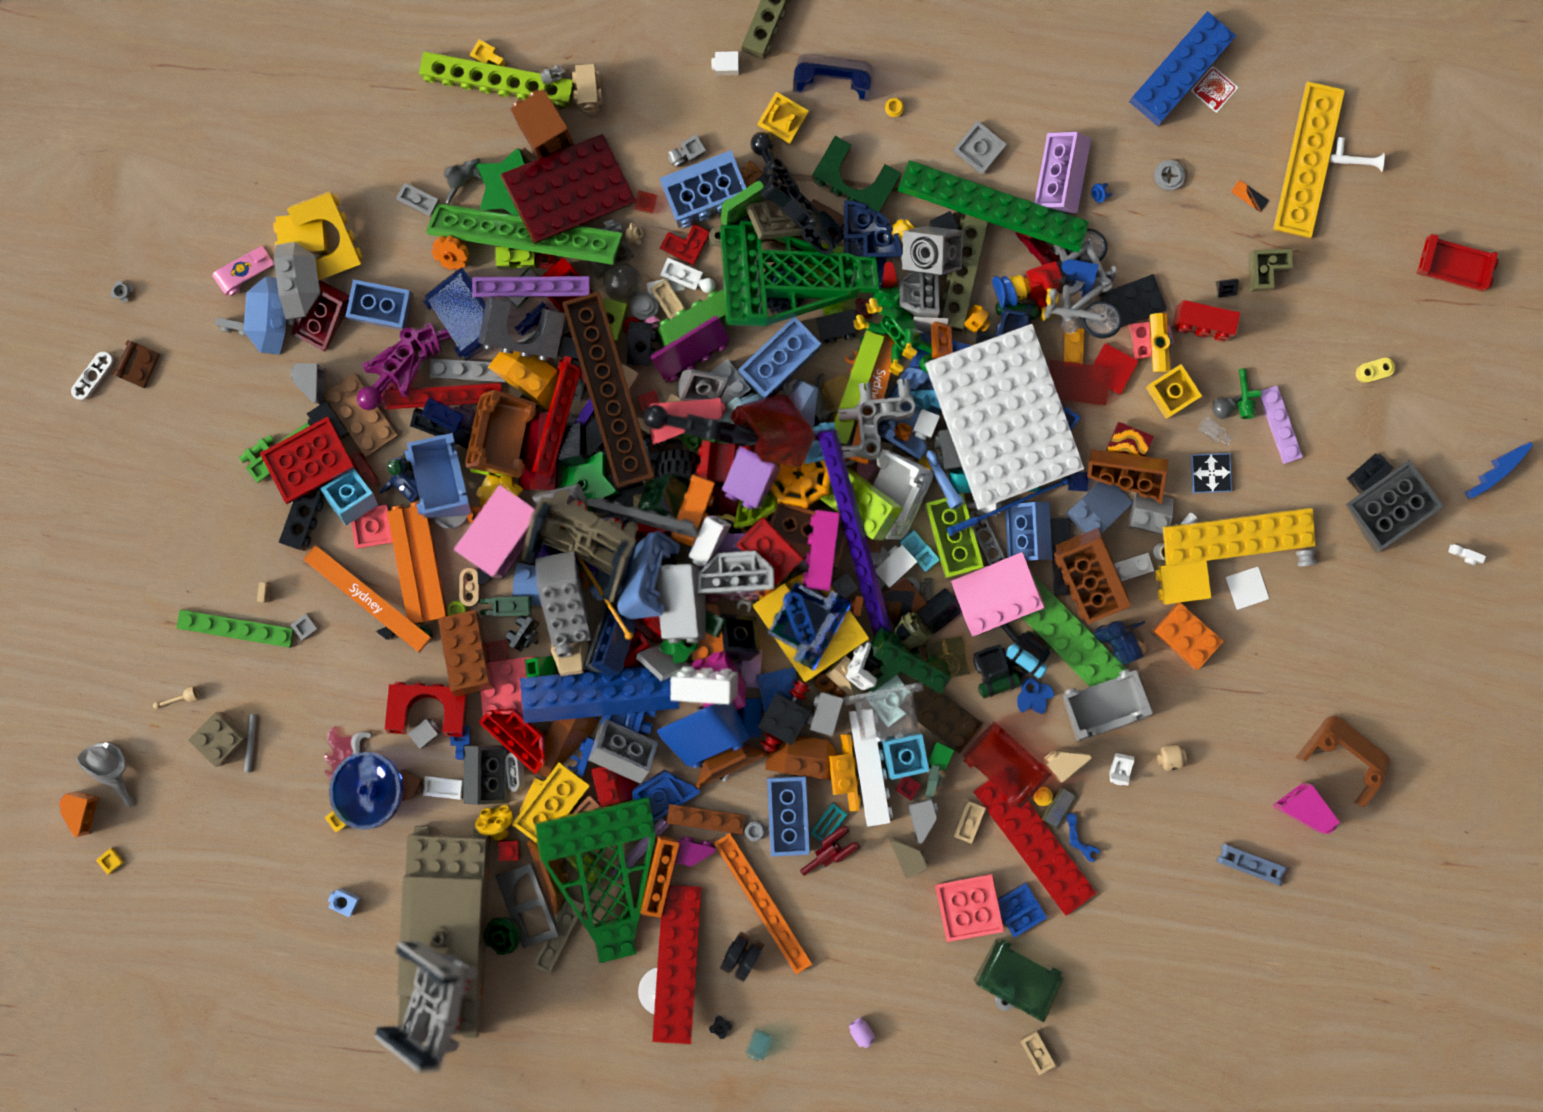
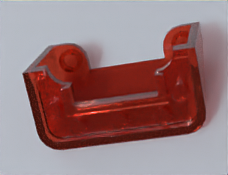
M774 395L739 405L732 412L731 419L734 424L743 425L744 422H749L760 437L755 446V452L761 462L795 467L802 466L814 441V431L788 396Z
M994 720L987 725L962 755L965 758L963 762L970 768L973 766L995 784L1008 797L1006 801L1013 808L1018 806L1021 809L1052 775L1049 770Z

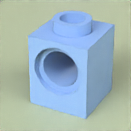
M339 888L336 892L333 891L328 900L330 902L328 908L351 917L361 897ZM340 897L346 898V907L339 904Z

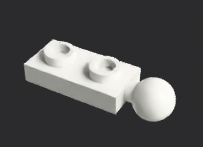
M667 258L660 274L661 277L696 291L697 286H700L703 292L711 293L716 286L711 278L701 279L703 272L670 258Z

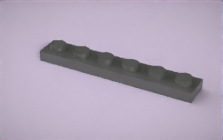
M599 497L597 499L589 498L587 506L596 513L697 538L699 533L694 523L687 519L679 521L671 515L664 517L651 510L644 512L635 506L628 508L619 502H614V504L608 503L607 500Z

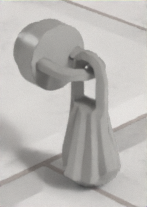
M556 64L552 69L543 70L540 73L543 84L547 83L549 85L560 80L567 69L562 65Z

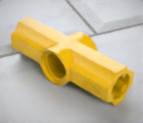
M1167 313L1150 314L1153 372H1169L1170 339L1168 337ZM1157 338L1164 341L1162 348L1156 345L1155 341Z

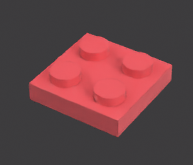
M388 505L376 506L351 522L355 549L393 543L387 511H389Z

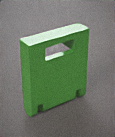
M757 181L731 199L725 200L722 204L721 223L723 225H733L748 215L746 210L748 203L762 202L761 190L763 189V184Z

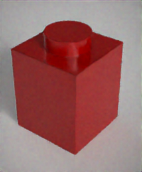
M520 839L501 840L498 842L499 861H518L521 859Z

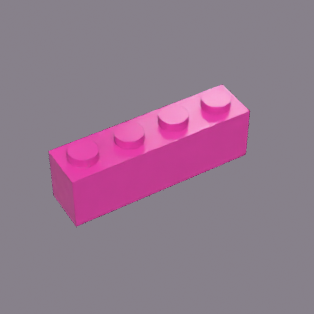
M816 510L815 514H811L810 526H814L813 534L809 533L808 545H811V553L806 554L805 562L806 565H809L808 573L804 572L803 584H807V589L830 591L839 513Z

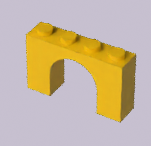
M332 190L287 208L294 227L315 219H324L334 224L339 232V246L333 252L316 258L319 280L358 266L363 258L360 248H356L353 242L356 238L352 229L348 230L346 223H348L346 214L339 209L340 200L337 194H333Z

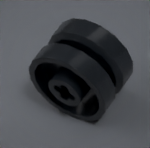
M740 931L736 939L729 946L720 969L730 973L737 964L735 978L744 982L755 965L764 944L754 940L747 949L749 935Z

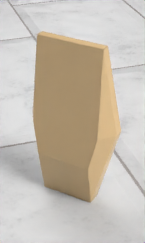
M588 641L569 644L573 647L572 655L565 658L557 657L556 652H554L556 647L551 646V652L561 676L583 673L590 648Z

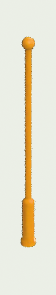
M560 525V529L566 530L564 526ZM578 558L583 568L587 572L588 576L594 583L595 587L597 588L601 596H603V590L601 589L598 582L592 575L591 571L585 564L584 560ZM604 599L625 632L626 639H631L633 634L627 630L610 601Z

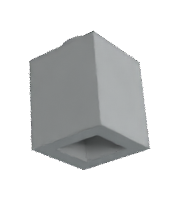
M425 719L408 734L420 749L441 733L438 731L440 729L439 725L434 720Z

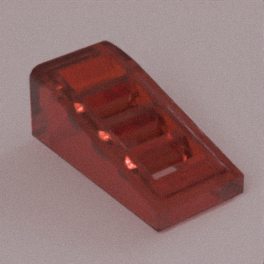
M356 451L349 456L355 469L373 485H381L380 480L361 452Z

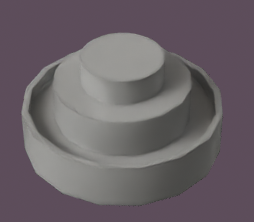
M647 292L635 295L630 304L633 316L641 321L656 316L659 310L656 298Z

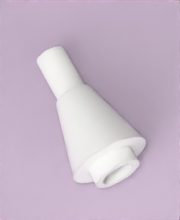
M966 501L967 509H977L975 502ZM1001 502L977 510L987 514L1001 508Z

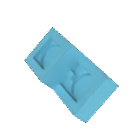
M935 390L910 392L914 397L915 409L928 411L931 406L941 409Z
M913 529L899 541L918 561L916 563L925 572L940 560Z

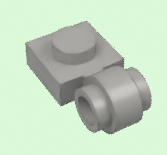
M696 134L680 143L682 150L675 148L670 151L668 159L672 165L678 167L685 162V156L691 161L705 153L706 150Z

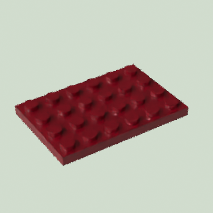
M603 134L500 175L534 244L633 205L637 201Z

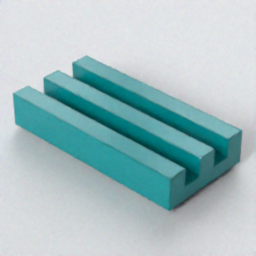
M832 802L809 833L822 843L824 840L821 838L822 834L839 813L842 814L825 838L836 831L848 814ZM834 808L836 810L820 832L816 834L815 831Z

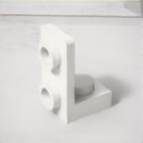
M869 642L855 648L854 656L848 666L846 678L861 690L875 686L877 681L868 671L863 669L872 646Z

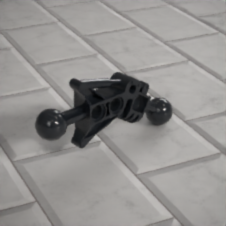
M660 405L649 406L644 412V422L653 430H659L665 425L684 429V434L742 446L756 445L764 453L773 452L779 444L778 434L770 428L756 432L751 427L687 414V418L668 414L667 410Z

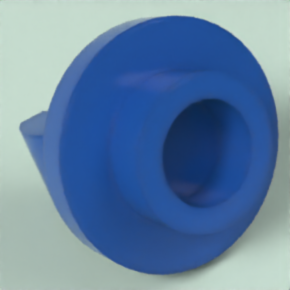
M1098 183L1092 187L1091 194L1096 202H1104L1112 196V193L1107 194L1105 189L1109 186L1108 183Z

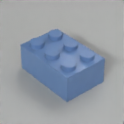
M353 279L346 318L352 321L403 330L407 328L413 293L406 289Z

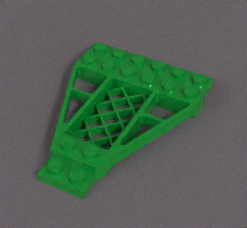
M741 221L740 225L720 226L726 325L767 326L856 298L859 293H878L879 291L876 257H858L849 253H836L833 251L825 255L808 242L791 236L771 238L785 243L786 251L762 250L761 239L759 240L751 221ZM790 246L802 249L804 251H791ZM767 262H775L777 265L773 268ZM786 263H794L796 266L791 268ZM805 264H814L815 267L810 269ZM824 264L833 265L834 267L830 270ZM782 268L787 274L782 276L777 270ZM799 268L806 273L803 277L796 272ZM764 269L768 271L766 275H764ZM818 269L825 273L822 278L815 273ZM771 275L778 279L775 284L768 279ZM790 276L797 280L794 285L787 280ZM812 277L817 282L812 285L806 279ZM830 277L836 283L831 286L825 280ZM766 297L790 299L791 310L767 316ZM795 298L823 299L796 308Z
M643 797L534 823L539 858L594 941L598 962L603 963L637 954L634 938L636 937L656 836L649 798ZM649 837L644 863L626 867L623 844ZM607 847L615 851L610 860L601 856ZM600 849L598 853L594 852L593 850ZM588 851L596 855L590 865L583 861ZM575 855L579 878L560 883L548 862ZM617 855L620 868L613 864ZM599 858L607 862L602 872L594 868ZM583 864L588 867V869H587V871L585 872V874H584ZM611 865L618 869L613 879L605 875ZM643 869L634 908L628 874ZM592 870L600 874L594 884L586 879ZM620 874L623 886L616 882ZM603 877L611 881L605 891L597 886ZM586 882L592 886L589 891L587 890ZM614 884L622 888L616 898L609 894ZM580 885L586 920L582 917L565 891V888ZM595 888L603 893L597 902L589 898ZM623 894H625L626 904L620 901ZM606 896L614 900L608 909L601 905ZM590 901L595 904L592 911L590 907ZM617 903L625 907L619 916L612 912ZM599 907L606 911L601 921L593 917ZM610 914L616 917V919L606 921Z

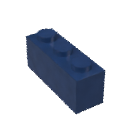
M617 612L627 630L634 636L637 622L633 619H627ZM613 613L607 616L591 665L607 676L621 674L632 638L626 639L625 632Z

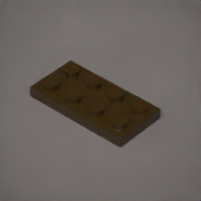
M919 681L916 682L909 694L898 706L959 754L983 724L943 692L941 694Z

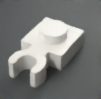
M1455 544L1450 545L1448 550L1449 553L1458 555L1465 559V563L1473 566L1483 563L1486 557Z

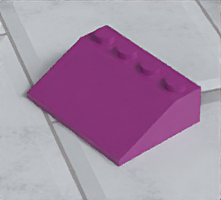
M715 315L650 357L665 383L668 381L672 383L680 378L679 374L683 371L693 370L696 368V363L700 361L704 363L712 358V353L717 350L720 353L728 348L727 344L730 343V340L719 318Z

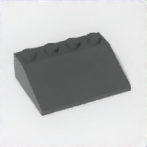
M1410 460L1346 504L1364 538L1375 553L1382 551L1444 507Z

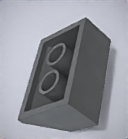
M503 745L464 746L463 804L508 803L506 757L509 754V750Z

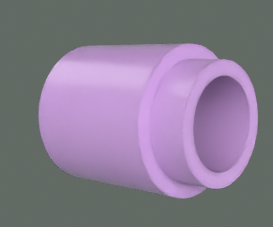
M858 1018L848 1025L850 1028L849 1032L859 1047L867 1048L874 1043L875 1035L867 1022L863 1021L862 1018Z

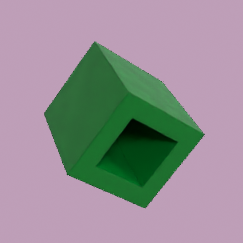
M553 656L524 659L527 677L557 675Z
M935 741L927 759L928 764H930L929 769H931L932 765L940 766L939 771L940 769L945 771L954 750Z

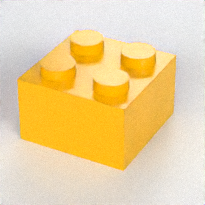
M1182 364L1145 387L1165 419L1202 397Z

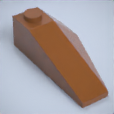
M595 716L553 720L544 740L546 763L537 773L547 778L559 762L563 764L581 745L582 741L592 734L599 718Z

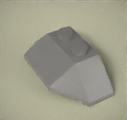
M296 242L278 244L275 247L274 264L279 298L285 318L289 320L306 317L309 313L308 311L321 294L316 257Z
M918 271L908 273L899 283V307L917 317L937 318L939 315V274Z
M756 551L719 553L697 573L698 593L730 594L775 589L774 569Z

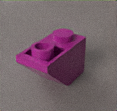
M683 836V839H678L679 847L675 863L692 867L713 854L716 846H713V842L702 840L699 843L695 842L693 837Z

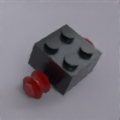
M798 680V682L793 681L795 688L789 689L792 697L779 690L776 692L758 725L760 729L768 732L765 733L766 741H761L763 744L762 748L771 753L773 750L778 751L776 745L782 744V741L791 746L793 745L812 709L799 702V700L806 699L805 692H810L807 683Z

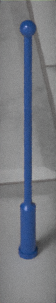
M1065 477L1056 484L978 518L973 517L952 527L949 526L947 527V532L949 536H953L955 533L978 524L980 520L1063 484L1068 485L1070 480Z

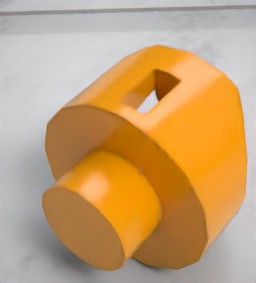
M973 305L966 314L965 327L972 333L978 329L984 332L991 323L987 319L989 312L979 305Z

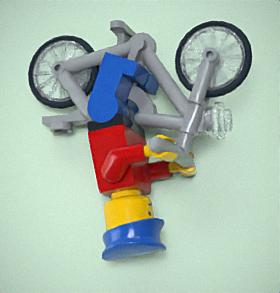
M1087 228L1079 253L1068 250L1070 254L1068 256L1063 247L1054 245L1055 255H1060V261H1054L1026 271L1024 278L1021 275H1015L1011 277L1003 276L1001 278L995 276L992 279V285L1002 309L1005 305L1016 306L1017 301L1023 300L1026 297L1034 299L1039 307V311H1042L1040 315L1041 321L1047 322L1049 319L1051 320L1053 314L1061 315L1063 317L1061 330L1066 333L1076 332L1080 327L1078 321H1082L1084 329L1090 335L1097 338L1112 337L1119 332L1122 326L1121 313L1114 305L1108 302H1093L1084 310H1080L1101 292L1110 291L1117 272L1116 266H1111L1110 271L1104 272L1100 261L1107 254V242L1104 236L1094 229ZM1082 291L1081 297L1083 298L1070 307L1071 296ZM1063 292V307H1057L1055 304L1058 303L1059 293Z

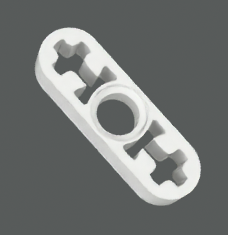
M99 352L72 386L71 393L74 398L87 400L114 365V358L111 354ZM102 357H107L106 360L108 361V363L102 364V361L100 359ZM96 365L100 367V369H103V371L101 372L99 369L94 368V366ZM91 371L97 372L98 377L95 381L88 379V374ZM83 381H85L88 384H91V387L85 386L86 384H84ZM78 388H84L85 394L78 396Z

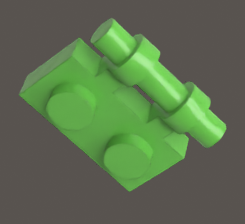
M271 435L258 440L255 446L251 449L247 448L244 454L239 457L242 463H245L247 460L251 461V464L245 468L257 483H260L270 475L262 457L260 456L257 459L255 454L262 449L270 448L269 444L274 441Z

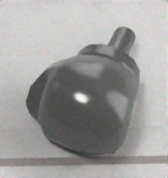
M1240 394L1233 400L1230 397L1217 398L1213 401V413L1219 419H1225L1236 409L1235 403L1242 399V395Z

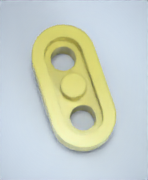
M1389 358L1364 363L1357 368L1356 377L1362 383L1386 378L1394 373L1395 364ZM1384 364L1388 365L1387 371L1383 369ZM1366 369L1370 371L1369 376L1365 375Z

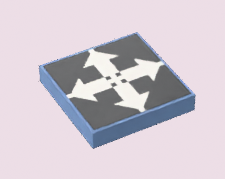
M1230 453L1191 455L1192 493L1232 492Z

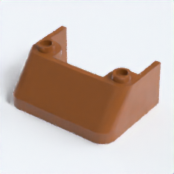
M1329 716L1296 758L1306 761L1317 746L1327 752L1335 750L1339 744L1344 746L1369 766V769L1364 774V781L1367 786L1354 801V804L1365 807L1383 784L1390 765V759L1387 754L1341 718Z

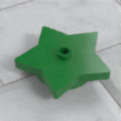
M520 148L515 149L501 163L477 164V168L486 186L480 206L481 210L504 208L512 215L520 216L500 177L501 173L526 164Z
M599 452L587 459L586 464L583 463L567 468L561 463L562 482L557 489L579 484L587 498V502L589 498L597 499L599 497L606 500L619 493L606 475L605 453ZM587 506V511L593 513V511Z

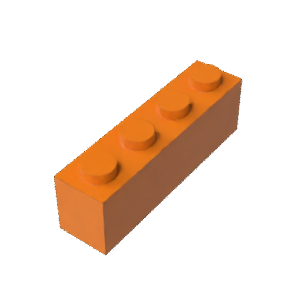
M661 835L655 836L640 911L642 915L661 918L679 847V842L675 838Z

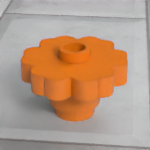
M439 236L432 244L433 249L431 253L436 261H440L442 267L449 270L454 268L461 270L467 265L470 253L465 246V241L452 236L447 238Z

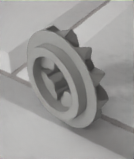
M1173 160L1161 162L1154 172L1155 183L1158 184L1160 189L1167 191L1176 190L1185 179L1183 167ZM1170 168L1171 175L1177 177L1171 178V180L1168 183L1167 177H1164L1163 175L1167 174Z

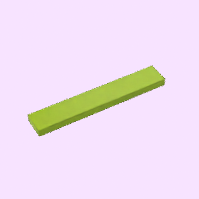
M866 330L839 409L856 408L855 406L858 405L861 400L859 384L864 383V390L866 391V383L870 380L884 336ZM837 412L834 420V430H837L840 444L847 445L856 419L839 421V412Z

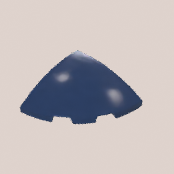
M844 201L845 253L858 257H876V260L902 257L899 237L897 233L892 236L893 228L884 215L872 210L866 204Z

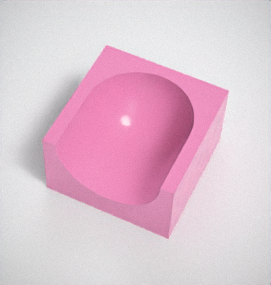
M499 485L454 550L492 577L503 579L524 549L531 514L535 508Z

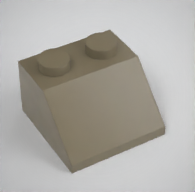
M895 838L889 839L906 878L928 869L926 864L929 861L924 850L920 852L918 847Z

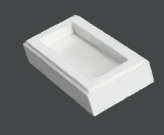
M425 776L423 795L462 800L464 780Z

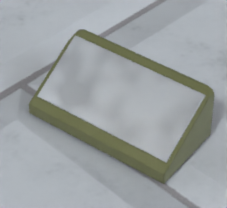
M1060 786L1041 819L1058 829L1077 796Z

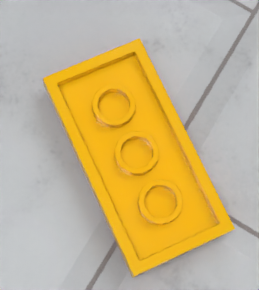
M559 762L512 825L536 842L537 836L534 823L568 815L590 785Z

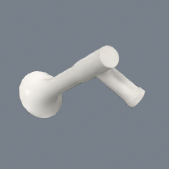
M1337 138L1336 155L1330 154L1329 163L1371 165L1378 167L1381 172L1383 171L1384 152L1381 156L1375 158L1343 155L1345 138Z

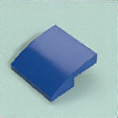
M1025 882L998 898L1001 917L1014 938L1047 918Z

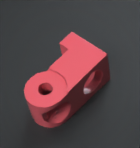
M1149 322L1130 324L1129 329L1133 343L1134 358L1151 357Z

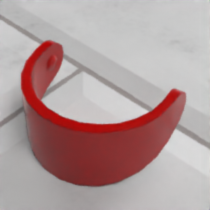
M886 262L884 265L881 288L897 286L896 273L892 262Z

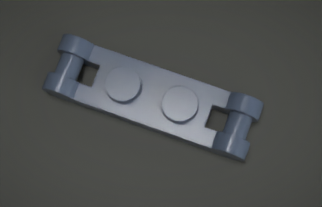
M1222 844V853L1220 857L1218 856L1216 862L1282 886V878L1288 870L1287 867ZM1229 853L1235 854L1233 861L1227 860ZM1272 869L1277 870L1275 877L1270 876Z

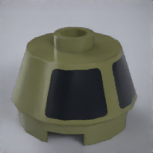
M909 612L906 615L903 614L894 628L899 642L911 650L927 645L928 640L932 638L930 629L926 630L921 622L922 619L914 612Z

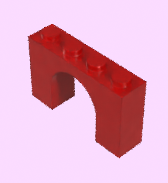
M404 682L389 684L384 728L387 734L407 735L408 715L411 707L421 699L433 698L444 706V736L464 737L468 694L455 697L450 691V687H444L443 684H433V686H425L424 683L406 685Z

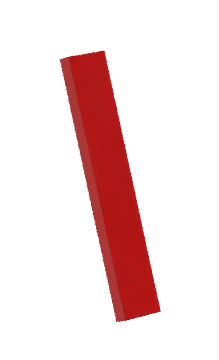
M566 361L562 362L532 470V472L546 477H552L582 369Z
M500 382L410 388L407 397H403L399 389L385 390L386 407L388 410L478 404L483 393L492 390L502 392Z

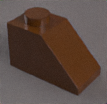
M404 769L400 770L384 802V806L388 807L413 798L416 794L420 795L424 788V784H422L424 779Z

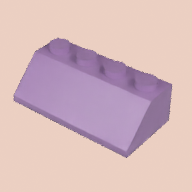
M1079 132L1047 133L1035 197L1036 204L1063 213H1078L1091 138Z

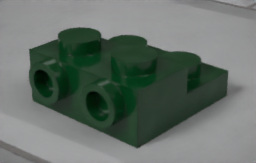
M880 660L878 662L880 665L877 668L881 674L875 673L872 675L877 681L875 686L870 687L869 690L875 692L901 671Z

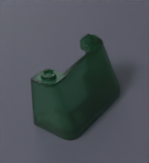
M995 939L973 979L974 982L989 993L1032 1017L1045 1022L1064 980V977L1061 976L1063 973L1054 967L1051 970L1046 969L1010 948L1012 944L1006 940L1001 939V941Z

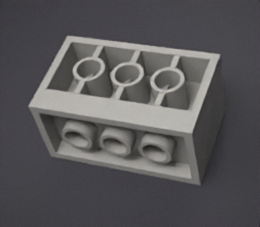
M574 551L536 558L537 588L553 647L562 642L572 644L591 640L589 610Z

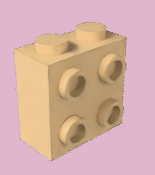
M594 64L575 65V72H572V78L575 88H577L574 91L576 106L580 107L581 112H585L587 115L596 114V111H600V105H603L601 88H598V86H602L601 74L599 70H596Z

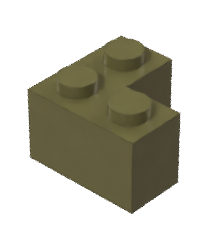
M1292 249L1253 250L1249 254L1250 292H1267L1274 288V272H1288L1293 268Z

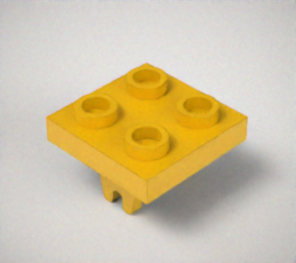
M776 92L757 126L790 145L807 117L809 110Z

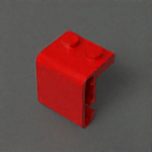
M703 441L702 445L699 446L701 462L697 466V476L711 482L725 483L740 446L752 453L754 452V446Z

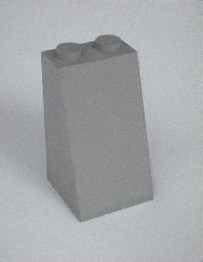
M691 564L660 566L656 579L657 592L660 593L658 603L664 606L663 614L660 616L662 639L669 640L671 644H679L681 640H687V643H698L699 639H705L706 594L698 593L697 573L703 568Z

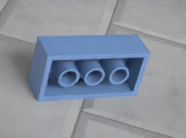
M806 776L767 777L771 856L810 855Z

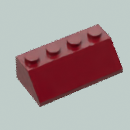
M536 413L535 418L526 423L521 446L523 451L520 458L523 460V464H525V470L521 477H519V486L523 490L550 491L557 489L558 459L556 460L552 477L532 472L548 413Z

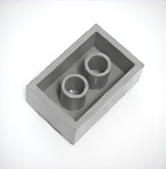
M605 719L597 732L588 760L641 784L650 771L658 742Z

